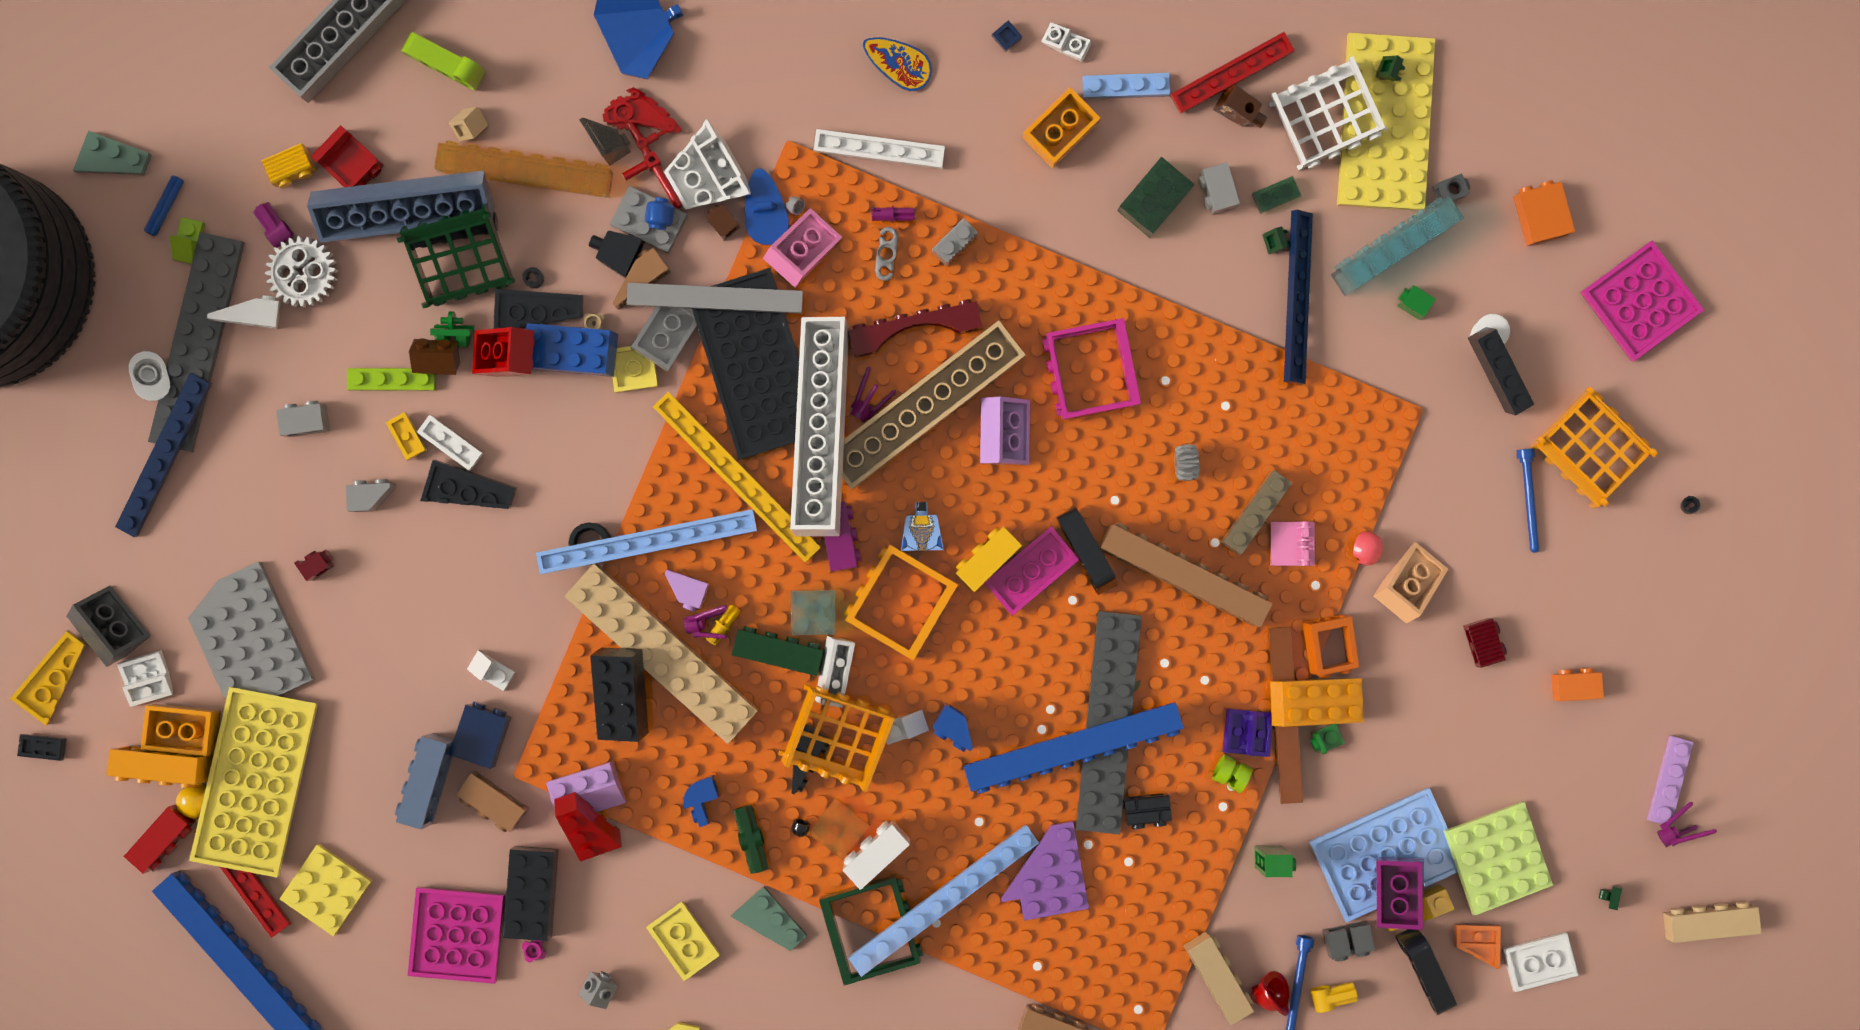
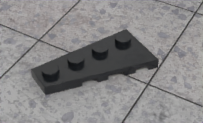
M495 289L493 329L506 327L522 328L526 327L527 323L544 324L578 318L583 315V295Z
M432 460L420 501L509 509L511 508L517 487L438 460Z

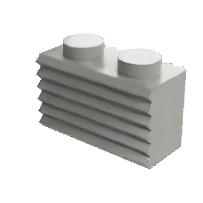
M963 218L932 248V253L945 266H949V263H952V260H955V257H958L961 251H964L968 245H971V242H974V239H977V231Z

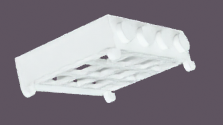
M1354 56L1350 57L1348 62L1338 67L1334 65L1323 74L1313 75L1299 85L1293 84L1286 91L1279 94L1274 92L1271 95L1273 102L1269 103L1270 108L1276 107L1301 163L1297 166L1298 171L1306 168V166L1309 169L1321 164L1320 160L1326 157L1331 160L1341 155L1340 151L1349 148V151L1362 145L1361 141L1368 138L1369 141H1373L1381 137V133L1388 130L1383 124ZM1354 75L1360 90L1345 96L1339 81ZM1334 84L1340 99L1325 105L1320 90ZM1315 93L1321 108L1306 114L1300 99ZM1362 94L1368 109L1353 115L1347 100ZM1296 102L1302 116L1289 122L1283 107ZM1343 103L1349 117L1334 124L1328 109ZM1324 112L1330 126L1314 132L1309 118ZM1371 113L1376 128L1361 133L1355 119ZM1305 121L1310 135L1297 141L1291 126ZM1351 122L1357 136L1342 143L1336 128ZM1332 130L1338 145L1323 151L1317 137ZM1313 139L1318 154L1305 159L1300 144Z

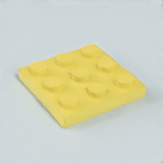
M317 844L280 897V900L330 935L335 936L373 880L321 844Z

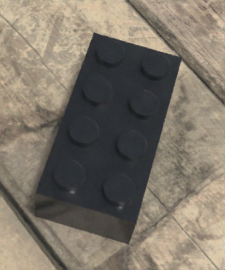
M601 647L590 655L597 740L639 742L649 733L642 649Z
M514 846L510 849L503 938L548 941L552 937L559 849Z

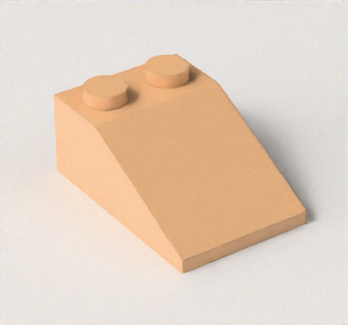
M1414 542L1382 581L1374 597L1407 624L1421 616L1447 573L1448 568L1418 543Z

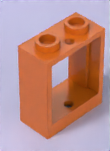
M1339 614L1302 622L1311 674L1317 675L1319 678L1332 677V673L1348 674L1352 672V669L1359 668L1352 616ZM1342 627L1347 662L1323 667L1318 632Z

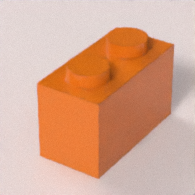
M1580 668V672L1572 673V669L1558 670L1559 674H1551L1553 700L1604 699L1602 672H1596L1594 668Z

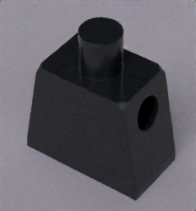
M607 231L604 239L593 235L590 239L589 247L598 250L596 259L626 279L635 260L638 259V255L641 253L645 242L638 237Z

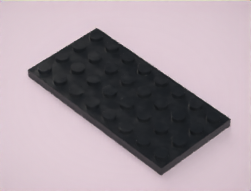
M771 268L710 286L777 290ZM692 309L739 460L795 443L799 357L785 313Z

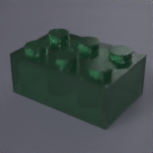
M1161 156L1123 201L1117 211L1147 237L1151 238L1195 184Z

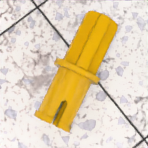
M730 605L720 620L716 619V624L709 633L725 634L727 631H730V625L739 615L740 609L735 605ZM705 637L707 641L715 646L721 640L719 638Z

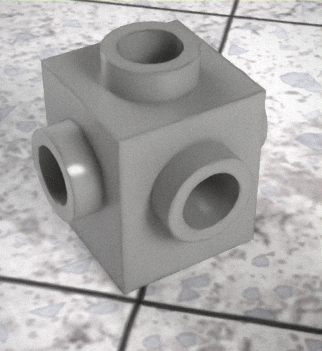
M590 971L579 996L590 1006L606 1009L618 985L611 980L612 976L603 971H600V973Z

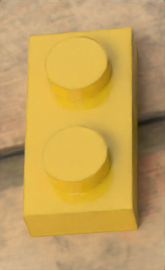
M406 412L385 422L407 461L427 451Z

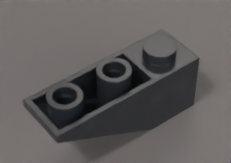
M807 723L803 731L813 733L815 727ZM819 731V734H818L819 736H822V737H825V738H829V737H830L829 735L825 734L824 732ZM801 735L796 750L806 753L811 738ZM816 740L811 755L818 757L820 752L824 754L830 744ZM793 765L792 794L794 795L797 790L802 792L808 782L804 779L808 772L800 770L796 765Z

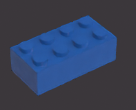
M527 323L526 329L534 330L535 343L532 354V370L614 377L618 343L617 333L611 330Z

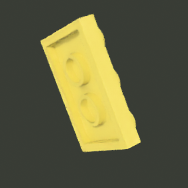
M684 901L678 903L646 927L683 981L720 956V952Z

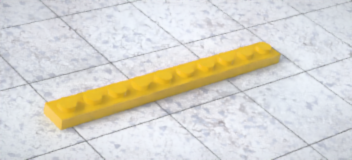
M669 392L653 406L805 563L821 548L811 536H795L790 530L791 516Z

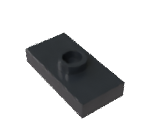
M20 734L17 756L62 761L65 755L66 738Z

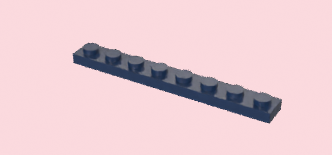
M1298 209L1291 211L1284 382L1303 385L1306 384L1313 213Z
M194 373L189 374L115 526L117 529L132 537H138L213 383Z

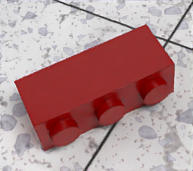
M177 805L169 806L123 857L142 874L150 871L154 872L162 865V858L165 855H170L177 848L176 843L179 839H184L192 831L190 827L195 821L183 816L177 810Z

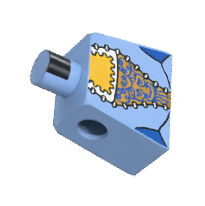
M915 502V515L906 516L901 551L943 550L937 515H928V502Z

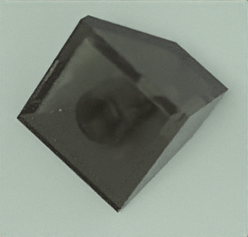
M586 118L579 119L609 166L631 153L628 148L631 143L625 133L620 135L615 128Z

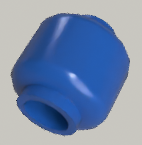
M656 197L655 201L647 203L644 219L649 224V228L666 230V227L672 225L675 208L673 205L668 204V199Z

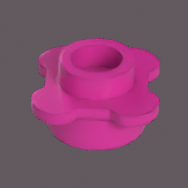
M543 941L523 942L522 949L524 950L527 962L531 963L538 958H545L546 951L542 947Z

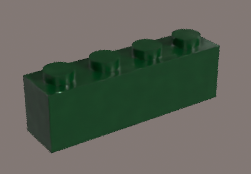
M744 626L743 630L738 629L732 651L733 656L814 676L819 675L824 649H820V644L808 642L807 645L799 644L800 639L787 636L786 640L779 639L776 633L765 631V635L756 633L757 629Z

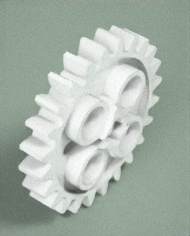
M300 236L297 237L296 242L294 239L289 238V245L281 242V250L274 247L277 254L276 256L269 255L273 261L272 263H266L271 270L266 271L265 274L271 276L266 282L273 285L270 291L278 292L276 298H283L284 303L289 304L291 302V305L294 307L300 304L301 307L306 308L307 302L309 305L315 306V299L323 302L322 294L330 296L326 290L328 288L334 289L330 283L331 281L338 280L332 276L338 270L332 268L337 262L330 259L333 253L326 252L328 247L325 245L320 246V242L317 240L312 243V239L306 237L304 241ZM301 252H304V259L298 262V255ZM320 266V274L314 276L313 270ZM289 268L290 274L284 278L283 271ZM301 268H302V271L304 272V274H303L302 276H301V273L299 272ZM305 282V290L299 292V285Z

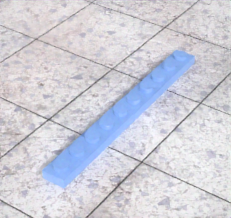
M752 509L537 552L536 557L540 574H546L755 532L757 527Z
M1027 825L1022 826L847 958L862 977L1038 845L1039 842Z

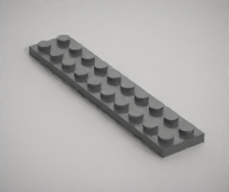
M203 232L199 233L166 367L170 380V389L164 398L158 400L148 442L156 444L190 373H194L211 382L225 322L210 321L207 319V314L227 308L230 305L245 244L242 241ZM207 396L181 450L194 452Z
M1102 611L1097 613L1086 728L1132 715L1142 618L1140 615ZM1124 746L1117 748V753L1108 756L1100 753L1095 755L1096 759L1082 761L1076 830L1120 835L1128 750H1125Z

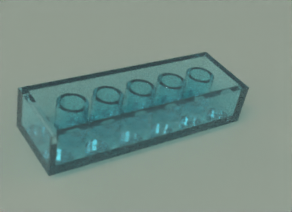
M1449 196L1444 200L1441 197L1424 208L1425 211L1421 209L1406 220L1407 224L1403 221L1388 231L1389 236L1387 233H1384L1370 243L1371 248L1369 245H1366L1352 255L1354 259H1351L1349 256L1334 267L1336 271L1331 276L1344 296L1464 219L1451 197Z

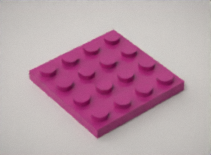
M1653 240L1649 241L1580 292L1631 362L1637 360L1704 311Z
M417 887L408 976L495 984L498 975L505 894Z

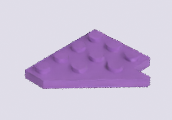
M1073 821L1050 825L1039 841V844L1032 851L1001 897L1002 902L1020 899L1024 921L1089 909Z

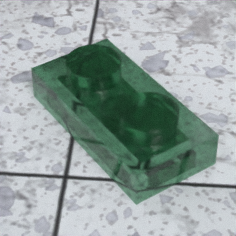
M1291 176L1254 192L1252 196L1260 214L1301 197V193L1294 177Z

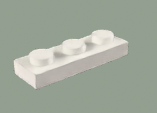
M432 415L427 417L417 431L418 434L469 471L474 468L484 454Z

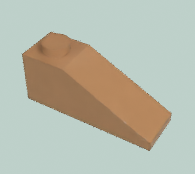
M654 248L643 250L638 255L639 258L635 260L613 301V305L618 310L627 304L628 283L655 284L671 273Z

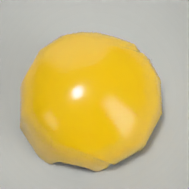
M203 784L201 786H194V788H183L176 798L177 810L183 816L191 819L199 818L206 786Z

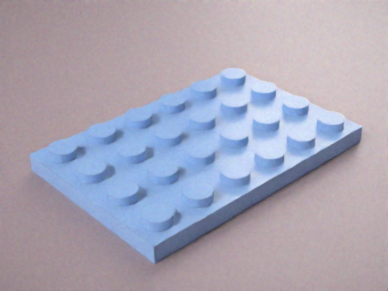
M1428 787L1309 841L1346 923L1377 909L1376 860L1378 857L1424 859V887L1458 873L1444 834V830H1447L1448 827Z

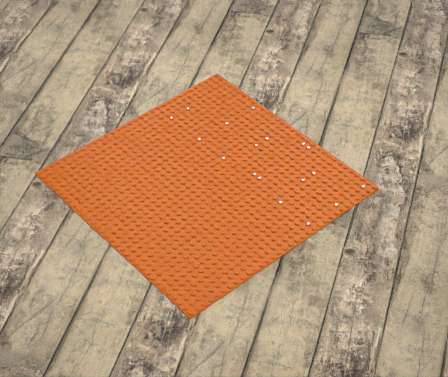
M787 141L771 178L780 192L785 207L786 202L788 203L789 198L792 196L800 197L805 201V208L799 215L792 214L786 208L789 228L811 208L841 235L842 239L795 288L763 259L771 245H761L755 242L747 231L726 281L771 268L777 290L803 291L802 314L785 313L798 357H800L802 317H845L849 324V330H852V326L865 323V326L874 325L875 320L886 318L887 321L895 320L897 315L908 314L909 317L917 315L916 311L929 309V312L938 310L937 307L950 304V307L959 305L960 301L971 299L972 302L977 301L983 326L982 330L959 334L951 329L940 326L913 327L893 336L876 354L859 358L854 356L849 335L844 439L870 420L867 418L863 422L850 414L853 409L851 405L856 398L867 367H870L871 370L860 401H865L874 385H878L875 394L868 403L872 406L870 411L892 390H896V394L874 414L875 416L998 320L1026 356L854 490H851L842 478L841 502L845 501L847 506H852L854 519L850 520L851 528H856L858 541H854L855 549H860L862 562L858 563L857 568L831 572L824 536H811L821 548L805 563L754 510L753 513L757 527L755 532L606 561L602 567L760 709L729 744L721 739L645 669L644 679L649 733L639 742L597 740L590 655L601 647H621L582 614L516 767L514 777L549 792L546 782L552 779L614 761L626 803L598 811V814L820 909L819 899L821 896L856 886L843 872L844 859L853 850L857 853L861 849L860 844L868 836L873 838L877 834V828L885 821L889 823L894 820L910 838V845L870 882L896 874L897 880L901 879L905 892L901 894L903 901L908 900L910 910L1022 826L1027 825L1039 842L1051 824L1073 821L1089 909L1024 921L1020 899L1002 902V895L1035 849L1034 847L914 937L916 944H921L922 951L925 954L1100 1029L1165 1030L1193 963L1183 945L1206 932L1277 762L1275 726L1272 728L1270 757L1222 752L1226 708L1271 713V666L1268 628L1291 627L1295 680H1310L1313 674L1309 670L1302 622L1338 615L1359 565L1357 562L1359 559L1353 555L1355 541L1361 532H1373L1423 410L1417 405L1308 359L1306 362V384L1297 385L1284 382L1285 350L832 158L816 153L806 147ZM894 206V208H914L915 219L913 221H894V223L891 221H872V207L886 208ZM964 218L977 231V239H974L971 245H968L964 251H961V254H958V257H955V260H952L949 266H945L932 253V248ZM885 227H892L896 229L899 237L897 256L894 261L893 271H890L887 267L881 269L882 275L886 276L889 273H893V277L888 281H882L878 279L875 273L877 250L880 245L879 238L884 237L886 241H890L893 235L890 232L881 235L880 231ZM884 248L880 255L883 259L889 260L893 256V251L889 248ZM1124 318L1141 404L1135 407L1062 421V417L1057 416L1055 404L1059 403L1058 397L1053 395L1051 382H1054L1053 373L1049 374L1047 368V361L1050 360L1049 352H1044L1042 340L1046 339V333ZM1115 329L1054 341L1068 412L1129 400ZM700 340L675 399L791 516L795 443L739 460L703 343ZM1009 397L1030 400L1029 465L980 464L981 398ZM665 421L616 537L752 510V508ZM1190 444L1197 447L1200 463L1198 479L1191 481L1177 479L1174 463V450L1177 446ZM1275 470L1292 482V484L1242 555H1237L1221 544L1220 541L1268 473ZM915 502H928V515H937L943 550L902 552L958 584L915 659L911 660L845 621L847 616L844 613L850 603L855 604L859 598L855 594L861 584L866 586L870 578L866 576L873 565L877 567L881 559L877 557L883 547L888 548L889 545H892L901 551L906 516L915 515ZM1076 507L1098 546L1108 526L1121 523L1130 528L1128 532L1134 535L1139 532L1149 537L1148 542L1152 544L1159 542L1169 547L1168 552L1172 554L1179 552L1189 557L1188 562L1192 564L1199 562L1209 567L1208 572L1212 574L1219 572L1229 577L1228 582L1232 584L1233 582H1239L1249 587L1248 592L1250 593L1259 592L1269 597L1267 601L1272 603V606L1261 628L1253 627L1102 551L1116 576L1117 586L1098 595L1089 580L1087 572L1080 560H1078L1012 616L985 583L973 592L955 574L958 571L956 566L964 558L969 560L974 555L971 551L980 543L985 545L990 540L987 536L996 527L1001 529L1003 526L1022 546L1000 568L1049 527H1052L1076 555L1056 518ZM1271 522H1315V566H1271ZM892 554L855 618L910 650L947 586ZM666 570H671L710 584L702 609L696 608L695 611L683 608V603L678 602L665 575ZM723 605H727V608L730 605H735L740 609L739 615L730 625L731 630L724 634L726 639H721L717 646L711 644L705 637L693 638V633L687 634L685 631V617L697 615ZM1098 611L1142 616L1135 681L1141 679L1139 688L1134 692L1132 715L1176 702L1184 727V729H1180L1181 734L1168 737L1167 734L1158 736V741L1146 743V740L1137 742V747L1128 749L1124 797L1168 793L1172 821L1167 822L1166 826L1154 827V823L1145 824V828L1132 829V826L1126 824L1123 800L1120 835L1076 830L1082 759L1073 761V766L1064 769L1061 768V765L1053 767V772L1040 775V771L1031 774L1032 778L1024 781H1019V778L1010 780L1011 784L1000 788H998V784L989 786V791L977 794V790L971 792L963 767L965 764L1086 729ZM723 615L706 619V628L702 629L701 632L709 633L716 624V619L720 620ZM744 626L757 629L756 633L765 635V631L778 634L779 639L786 640L787 636L800 639L799 644L807 645L808 642L821 645L820 649H825L827 636L848 639L854 642L855 647L845 692L850 697L849 699L856 702L858 699L870 703L869 706L874 708L878 706L888 708L890 712L894 713V718L922 710L929 731L889 745L886 742L867 792L862 791L857 784L849 783V785L841 783L838 778L829 776L827 779L814 771L813 773L808 772L804 778L808 782L802 792L797 790L795 795L792 794L793 764H790L789 768L785 767L781 761L783 756L778 755L780 750H786L808 692V690L803 689L804 685L808 684L816 688L819 675L814 676L733 656L732 651L738 629L743 630ZM1332 629L1318 632L1321 654ZM814 700L811 711L821 714L824 705ZM946 703L965 714L973 746L971 752L967 749L963 752L953 746V740L948 737L946 740H943L934 734L935 729L932 728V725ZM845 705L842 708L829 706L825 716L840 720ZM850 707L845 722L859 726L864 711ZM869 713L864 728L878 733L883 718ZM808 716L806 724L809 723L816 727L818 718ZM823 721L820 731L829 735L828 739L832 740L838 725ZM843 727L838 742L852 746L857 731ZM862 733L856 748L871 752L876 737ZM835 746L830 761L844 765L849 750ZM829 747L824 754L820 752L818 757L825 759ZM855 752L849 767L864 771L869 757ZM1224 754L1235 759L1236 764L1243 763L1253 768L1250 780L1242 793L1230 789L1228 783L1222 785L1212 780L1215 767ZM714 775L720 796L704 802L710 823L699 827V824L694 823L691 811L694 810L693 806L684 809V795L694 782ZM751 804L754 809L757 825L761 828L765 844L763 847L769 869L750 874L745 852L742 851L739 843V830L733 811L736 808ZM794 819H802L811 824L807 835L798 837L793 834L792 824ZM891 884L831 902L835 915L876 933H881L901 918Z

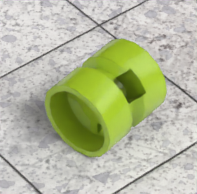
M1224 754L1215 767L1212 780L1222 785L1228 783L1230 789L1242 793L1250 780L1253 768L1243 763L1236 764L1235 759Z

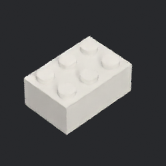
M894 820L889 823L887 821L883 822L877 828V834L873 838L868 836L860 844L861 849L857 853L853 850L844 859L843 872L860 890L910 845V838Z

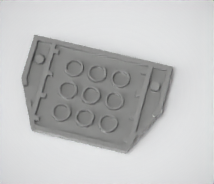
M256 562L218 580L188 617L223 697H227L229 687L281 696L315 680L262 562Z

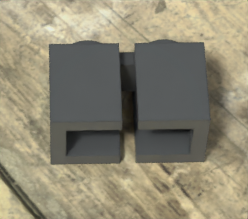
M1366 921L1347 924V932L1342 926L1322 930L1327 954L1332 960L1344 961L1348 959V956H1352V954H1356L1357 957L1369 955V952L1375 951L1370 924Z

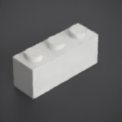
M827 636L817 686L827 688L829 693L837 695V692L845 694L855 647L854 642L848 639ZM816 696L815 701L824 705L826 699ZM831 701L829 705L840 708L843 707L842 704Z

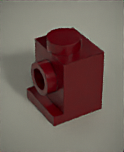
M326 549L322 552L313 551L304 557L305 561L297 560L294 562L306 581H314L334 567L331 562L333 558Z

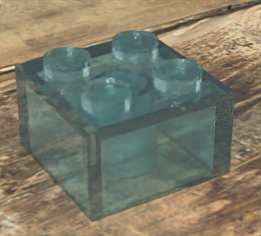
M836 590L791 591V635L837 634Z

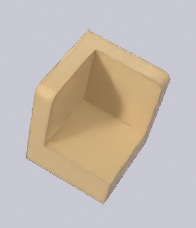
M476 106L461 110L449 122V125L457 139L464 141L474 139L488 126V123L479 107Z

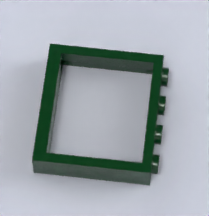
M896 874L869 882L861 890L855 886L821 896L819 899L844 986L920 963V956H923L920 943L916 944L915 938H912L908 941L912 955L878 964L862 977L857 971L851 972L831 904L833 901L891 884L899 913L902 917L910 911L908 900L903 901L901 894L905 892L901 879L897 880Z

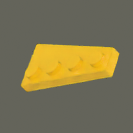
M70 630L66 631L10 699L45 726L48 725L87 643Z

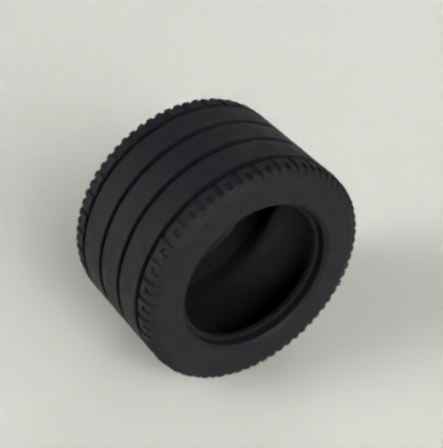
M0 164L1 387L17 384L19 381H25L30 377L36 376V373H41L45 368L52 366L53 361L56 362L60 359L61 355L67 352L66 349L70 348L73 340L79 337L77 334L82 331V325L87 321L86 315L90 313L89 307L93 303L91 298L94 296L93 287L96 284L93 279L96 275L94 272L95 262L92 261L94 256L91 252V244L87 242L89 239L85 234V229L80 225L81 222L75 216L74 211L70 209L59 195L43 183L3 164Z

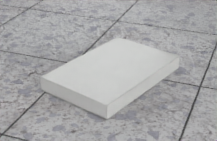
M1566 932L1502 948L1514 992L1579 976L1568 933Z

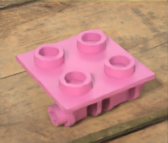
M1271 522V566H1315V522Z

